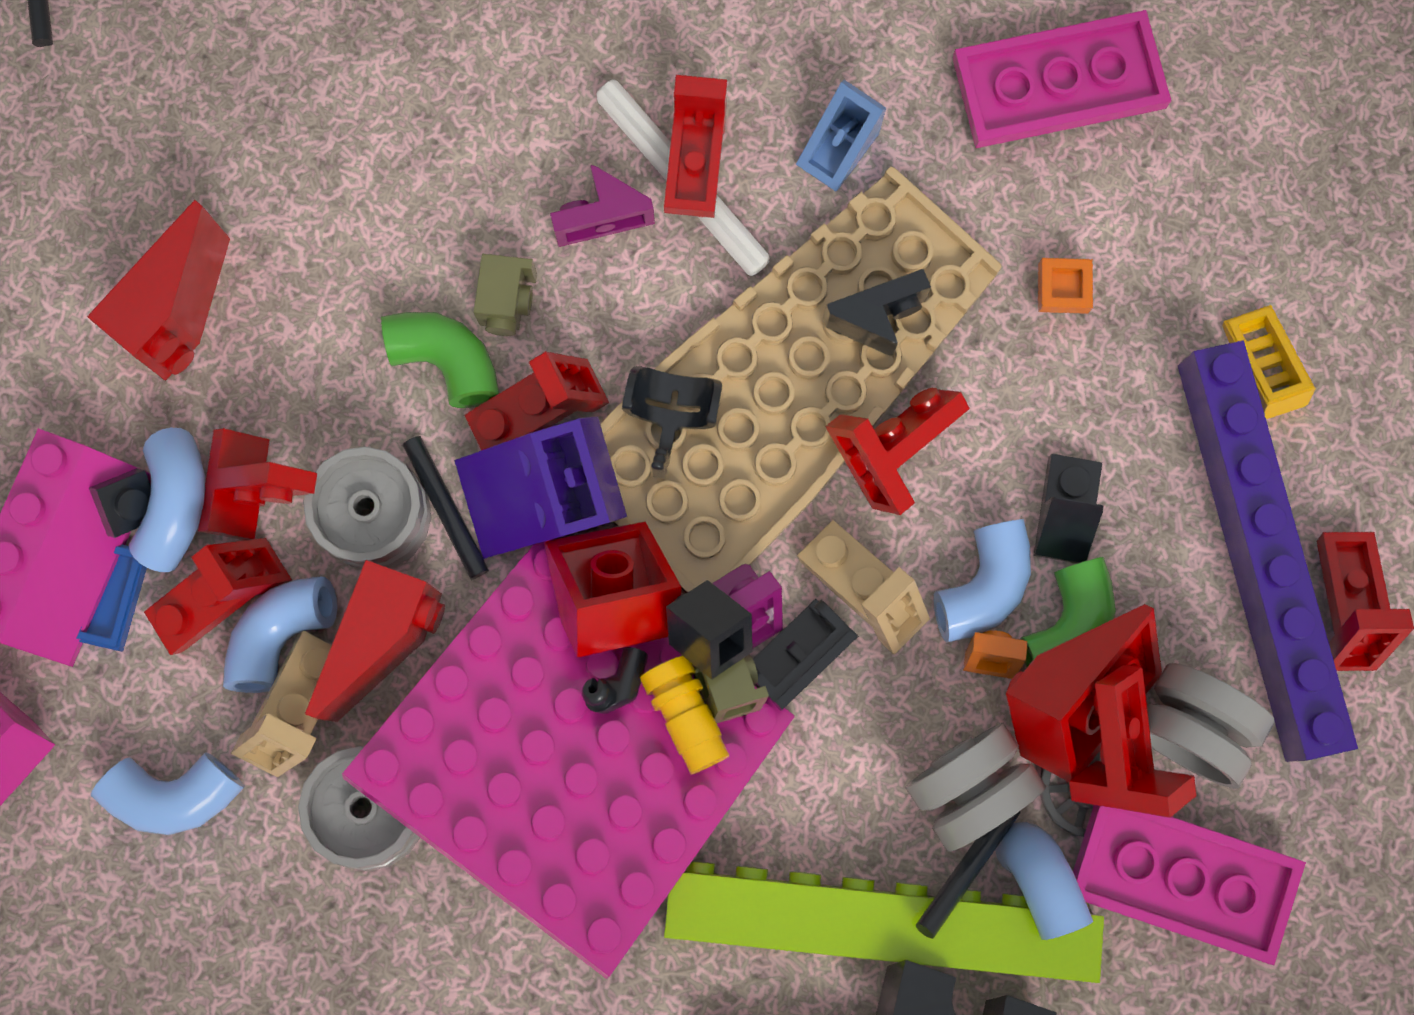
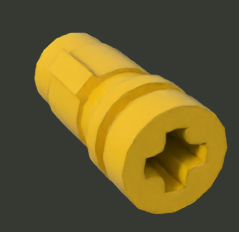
M680 656L649 670L640 677V680L647 695H654L655 698L651 701V704L655 711L661 710L666 721L665 726L679 755H682L692 775L729 757V753L721 739L722 734L708 705L704 703L699 691L703 689V686L699 679L693 680L692 675L695 674L692 663L685 657Z

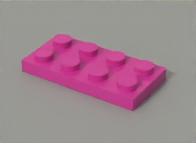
M1146 10L955 49L952 57L975 148L1167 109L1172 101Z
M1094 805L1073 873L1086 903L1274 966L1306 862L1175 817L1168 818Z

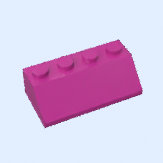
M37 429L0 513L1 644L73 667L83 643L79 642L80 639H76L80 629L81 632H87L120 556L115 554L114 550L116 546L126 545L131 533L130 531L116 538L107 536L89 488L134 470L137 467L88 446L42 429ZM145 471L151 485V475Z

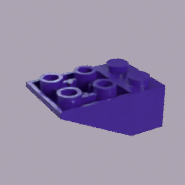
M598 416L568 421L454 460L483 559L627 517Z

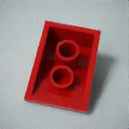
M194 200L87 317L163 380L166 381L172 374L177 375L181 373L192 362L195 355L193 350L200 344L230 238L206 209Z
M365 560L305 715L332 722H338L424 642L427 632L435 634L445 611V604L439 603L442 593L426 581Z
M1144 604L1036 656L1024 672L1020 671L1012 678L1006 691V697L1021 757L1068 782L1087 768L1100 752L1102 743L1099 714H1097L1094 708L1095 683L1122 665L1138 666L1143 668L1145 694H1147L1162 673L1154 608Z

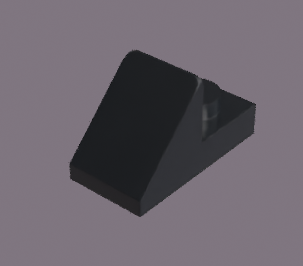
M920 269L826 304L823 321L826 328L892 356L898 342L887 316L892 314L893 319L897 320L918 312L922 308L921 303L925 302L931 285L924 269Z
M1051 454L1048 457L1033 556L1077 564L1087 561L1104 508L1103 505L1097 504L1103 462L1058 454Z

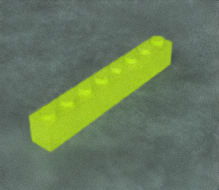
M692 861L668 894L664 938L890 962L908 960L928 966L1100 983L1104 916L1090 913L1093 922L1088 926L1060 937L1041 940L1024 895L1002 893V903L981 901V891L968 889L936 936L931 939L920 933L915 926L935 898V896H927V885L896 882L895 892L874 890L875 880L843 877L842 887L820 885L821 874L789 871V881L767 879L768 869L736 866L734 876L714 874V863Z

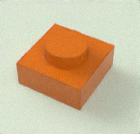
M1042 258L1038 263V312L1089 314L1093 309V259Z
M1003 631L975 632L965 651L963 671L1012 679L1026 661L1027 641L1014 639L1010 634Z

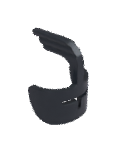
M634 366L630 370L622 410L630 416L655 423L662 428L659 448L655 450V456L651 464L653 477L666 479L675 431L715 427L722 392V382L720 380L707 377L680 376L642 366ZM677 391V406L699 408L700 411L683 412L649 405L645 401L651 400L670 405L672 393Z

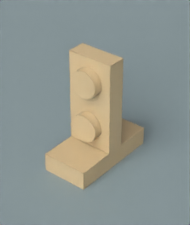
M834 520L797 555L799 561L814 576L873 627L878 640L894 655L930 620L915 580L900 567L894 572L890 570Z
M304 630L297 636L251 727L239 736L231 752L232 755L276 777L281 776L308 757L317 739L311 736V733L318 719L305 715V712L332 645Z

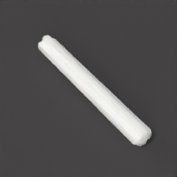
M608 81L596 93L598 103L667 181L670 140L618 81ZM717 196L715 218H698L748 275L754 276L769 263V254Z

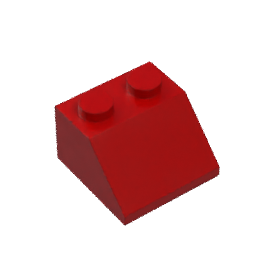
M646 521L545 542V551L561 623L577 658L668 637L666 606L674 602L681 595V585Z

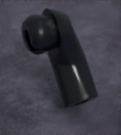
M633 647L623 648L615 675L601 678L599 681L593 677L584 684L582 697L586 706L591 711L605 714L632 703L638 695L641 684L640 677L644 674L648 654Z

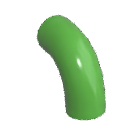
M403 312L381 316L383 340L390 365L398 366L414 362H428L436 365L441 370L445 379L448 402L452 407H478L499 394L496 372L485 344L463 323L437 312Z
M1104 557L1084 561L1054 572L1063 601L1062 615L1056 624L1048 629L1020 638V640L1027 641L1026 668L1037 655L1114 619L1116 608L1113 586Z

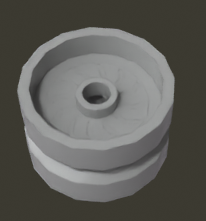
M364 446L342 450L325 460L316 470L315 493L305 495L303 505L306 525L317 544L349 566L359 569L363 568L365 560L387 568H394L414 556L426 540L432 516L429 497L419 479L406 464L388 451ZM370 502H374L373 511L369 515L361 516L362 510H370Z
M1177 663L1167 664L1154 686L1160 701L1165 705H1147L1152 749L1200 777L1231 789H1239L1252 766L1249 756L1240 746L1246 748L1262 747L1275 724L1274 717L1249 696L1207 673Z
M999 723L975 738L969 737L935 759L930 764L931 767L905 786V789L919 810L932 811L954 800L955 803L936 818L932 827L948 852L962 848L993 830L1029 805L1047 787L1032 764H1016L999 774L996 773L999 768L1013 758L1019 746L1004 723Z
M364 746L338 750L316 765L303 784L298 811L301 830L314 851L333 864L371 871L390 867L408 855L420 837L372 800H370L372 808L368 816L360 818L354 815L356 805L364 806L363 798H369L345 781L342 773L364 748Z

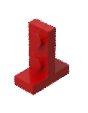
M676 75L674 118L664 213L715 218L722 142L726 123L727 79Z
M545 351L529 361L533 370L532 374L466 413L464 416L481 451L549 428L576 411L592 413L609 404L588 359Z
M937 388L925 389L910 400L911 406L899 416L882 422L875 429L868 418L842 414L825 426L872 509L902 515L915 504L897 469L970 409L962 392L940 390Z
M225 428L213 430L205 481L204 505L198 531L240 540L255 539L260 506H265L266 501L291 504L293 496L314 494L317 473L266 462L270 439Z
M1323 532L1316 542L1334 636L1329 641V646L1336 671H1377L1414 630L1410 609L1390 608L1375 532Z
M266 538L205 545L191 557L198 569L145 610L144 613L170 655L179 654L187 650L254 596L262 595L270 588L291 582L292 579Z
M1122 665L1095 683L1094 708L1097 714H1099L1102 738L1100 747L1101 761H1095L1069 781L1071 800L1170 818L1197 796L1194 775L1154 769L1143 668Z

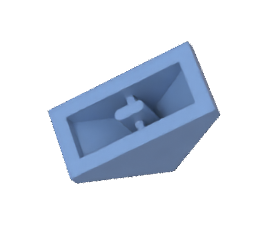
M843 80L796 165L834 191H838L878 137L886 107L846 80Z

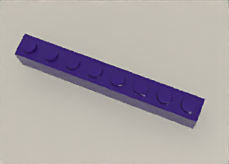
M1244 340L1193 351L1178 365V370L1285 762L1308 761L1357 750L1358 745Z

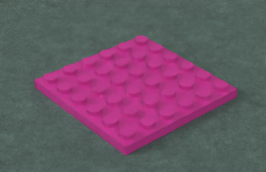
M546 541L534 544L344 770L342 777L605 979H608L795 715L785 708L780 711L768 698L760 711L717 723L722 734L721 739L729 753V757L691 775L665 726L666 721L661 710L655 711L651 704V701L655 698L654 695H647L642 682L638 695L632 703L605 714L591 711L586 706L582 697L584 684L593 677L599 681L601 678L615 675L623 648L577 658L561 623L545 551ZM668 637L627 646L640 649L648 654L644 673L662 663L682 656L669 645Z

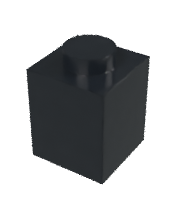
M706 580L688 593L681 594L674 602L666 606L669 645L710 679H714L753 652L752 614L710 581Z

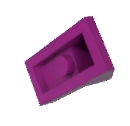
M590 165L598 202L589 204L586 200H576L562 205L559 209L560 211L550 213L558 247L655 224L654 207L651 198L594 165Z
M742 564L712 583L752 614L753 648L783 630L782 586L770 571L758 577L750 565Z

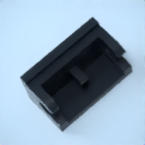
M815 599L753 658L758 674V683L755 686L757 688L766 686L769 694L768 698L782 711L859 636L824 601Z

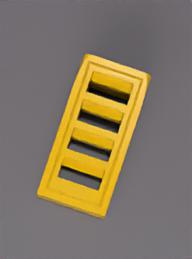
M1271 305L1223 322L1222 326L1229 343L1244 340L1266 419L1305 407L1309 404L1316 388ZM1266 328L1267 335L1246 342L1243 334ZM1273 346L1274 353L1255 359L1254 352ZM1281 365L1283 372L1265 378L1262 371ZM1289 385L1287 388L1272 392L1273 389Z

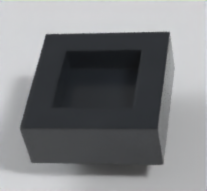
M136 468L89 488L107 536L116 538L139 528L146 514L151 495V485L145 470Z

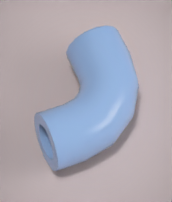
M173 427L157 431L144 444V458L151 475V495L141 525L129 543V550L132 556L143 566L158 572H171L176 569L198 529L204 505L205 474L200 452L194 437L189 431Z
M1024 519L1001 522L973 531L979 554L980 567L977 575L967 584L935 591L933 601L936 621L945 642L971 638L975 632L983 633L999 626L1021 603L1031 576L1030 543Z
M326 577L297 579L270 588L246 608L231 632L224 663L223 687L225 689L243 693L269 692L278 675V660L281 649L286 641L303 630L326 629L334 624L337 615V598L332 583Z
M207 752L183 776L172 781L157 780L129 757L118 762L98 781L91 792V797L113 817L137 831L172 835L202 826L226 808L245 786L230 769Z
M1028 822L1014 823L996 848V856L1002 867L1015 877L1031 911L1041 940L1060 937L1091 924L1093 919L1078 882L1062 850L1053 837L1036 824Z

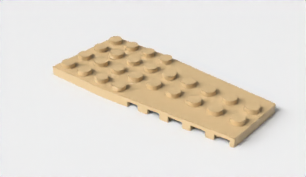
M890 167L887 169L880 180L866 192L862 193L861 191L848 203L846 209L827 225L825 223L811 234L810 239L790 256L786 255L772 267V272L753 288L751 286L733 300L732 306L716 319L713 317L655 368V370L669 374L698 378L707 377L722 382V392L715 427L675 431L666 479L653 477L651 468L655 450L659 448L662 433L661 427L655 423L647 422L625 413L622 410L623 401L600 423L627 513V517L613 521V523L619 527L646 521L677 577L681 589L685 593H688L706 580L711 583L715 582L742 564L751 565L809 506L845 462L825 426L842 414L868 418L872 427H874L998 275L1002 267L1000 262L896 168ZM924 269L931 289L925 302L921 303L922 308L918 312L902 319L894 320L892 314L887 316L898 342L892 356L826 328L823 321L826 304ZM677 391L672 393L670 405L651 400L645 401L649 405L683 412L700 411L699 408L677 406Z

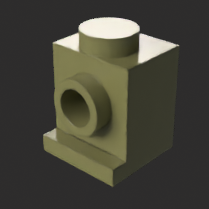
M482 253L473 313L479 325L486 326L485 331L499 336H514L516 330L520 328L521 315H530L533 287L526 285V282L536 283L537 271L533 259Z
M750 654L714 679H710L693 665L695 670L694 678L699 679L703 686V689L699 691L704 703L708 705L716 723L760 711L769 697L766 686L757 689L754 687L758 683V674Z

